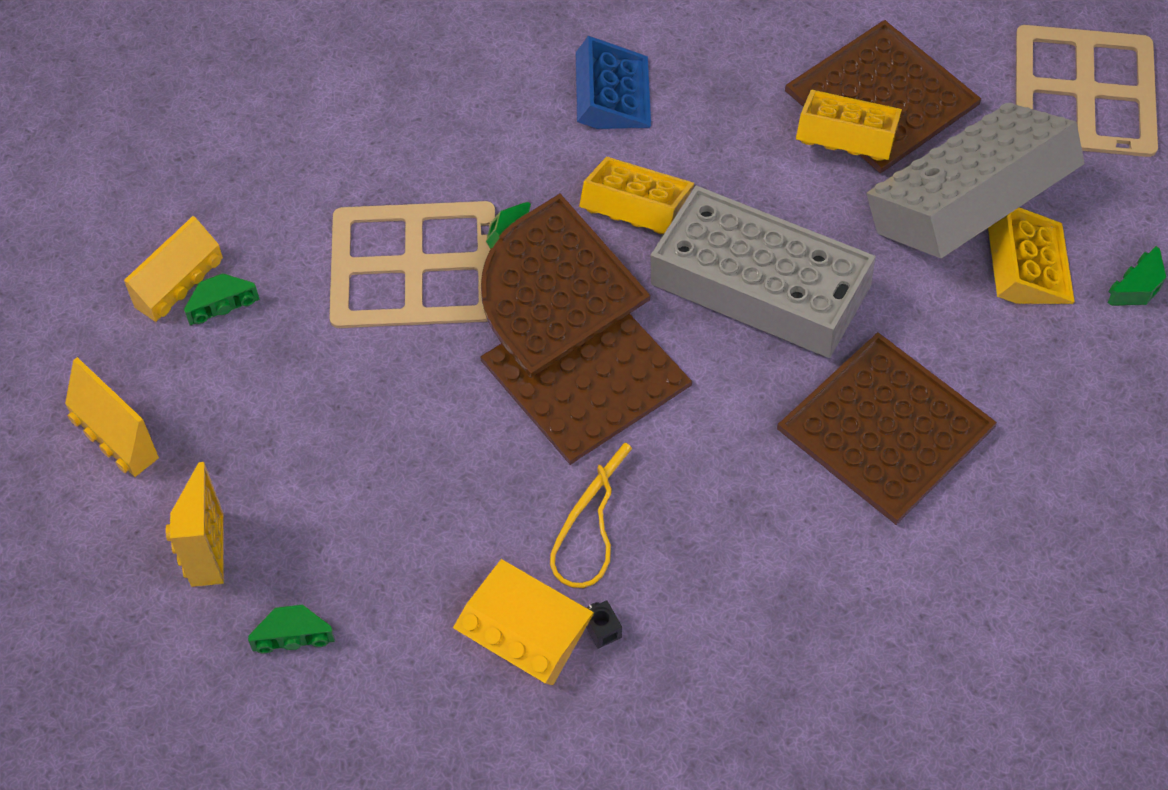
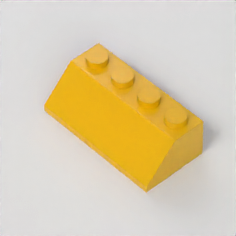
M192 216L124 280L134 308L155 322L161 317L166 316L171 307L178 300H183L188 291L195 284H199L212 268H216L223 258L219 244L197 218Z

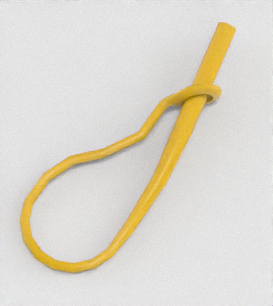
M627 443L622 444L604 468L602 465H598L597 477L570 512L555 541L550 554V567L553 575L562 584L572 588H585L594 585L603 577L610 563L611 544L605 531L603 510L611 495L608 478L632 450L631 446ZM604 486L606 494L598 508L600 533L606 546L605 562L599 574L592 580L583 583L571 582L564 579L558 572L555 565L556 553L576 518L600 488Z

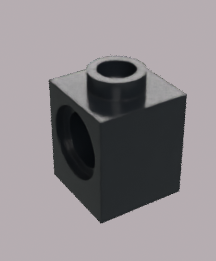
M608 600L602 603L595 602L587 607L594 614L586 629L597 649L622 638V626ZM605 620L607 624L600 626L595 624V622Z

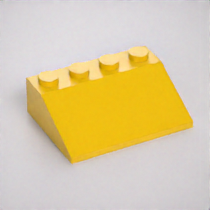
M811 90L800 115L796 140H800L806 145H823L829 150H845L852 155H868L874 160H889L902 109Z
M606 156L584 180L579 207L586 209L590 213L607 215L612 220H623L635 227H646L652 229L655 233L664 234L689 197L694 183Z
M1019 207L988 227L997 297L1016 304H1073L1075 302L1062 223Z
M78 357L75 358L72 363L65 402L69 410L67 417L76 427L81 425L84 428L83 432L91 442L97 440L100 443L99 448L108 458L113 456L116 459V465L123 473L129 471L136 477L159 459L144 420Z
M204 462L197 464L170 513V524L166 525L167 541H171L172 552L177 554L178 566H182L183 577L188 578L191 587L224 584L223 510Z
M501 559L467 602L453 629L545 684L553 685L594 612Z

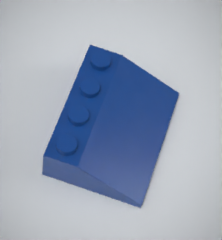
M587 36L576 51L577 122L596 129L650 128L648 56Z

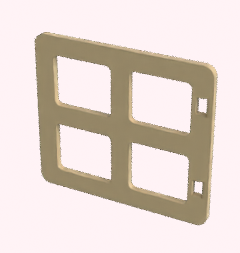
M1021 25L1018 27L1016 32V105L1033 109V93L1074 96L1076 98L1077 127L1082 151L1151 157L1156 154L1158 150L1154 49L1153 40L1146 35ZM1033 42L1075 46L1076 80L1035 77L1033 75ZM1094 47L1135 51L1138 85L1129 86L1096 82L1094 80ZM1095 99L1137 102L1140 138L1132 139L1097 135ZM1117 143L1129 144V148H1119L1116 145Z
M488 201L341 207L336 209L333 213L331 325L336 328L488 322L481 298V279L484 263L490 248L486 242L487 235H481V226L489 225L490 228V224L495 218L494 205ZM454 218L477 219V251L442 254L423 253V221ZM405 222V253L403 255L350 256L351 225L353 223ZM473 269L478 271L479 302L477 305L423 306L424 272ZM405 274V306L403 308L357 311L349 309V286L352 275Z

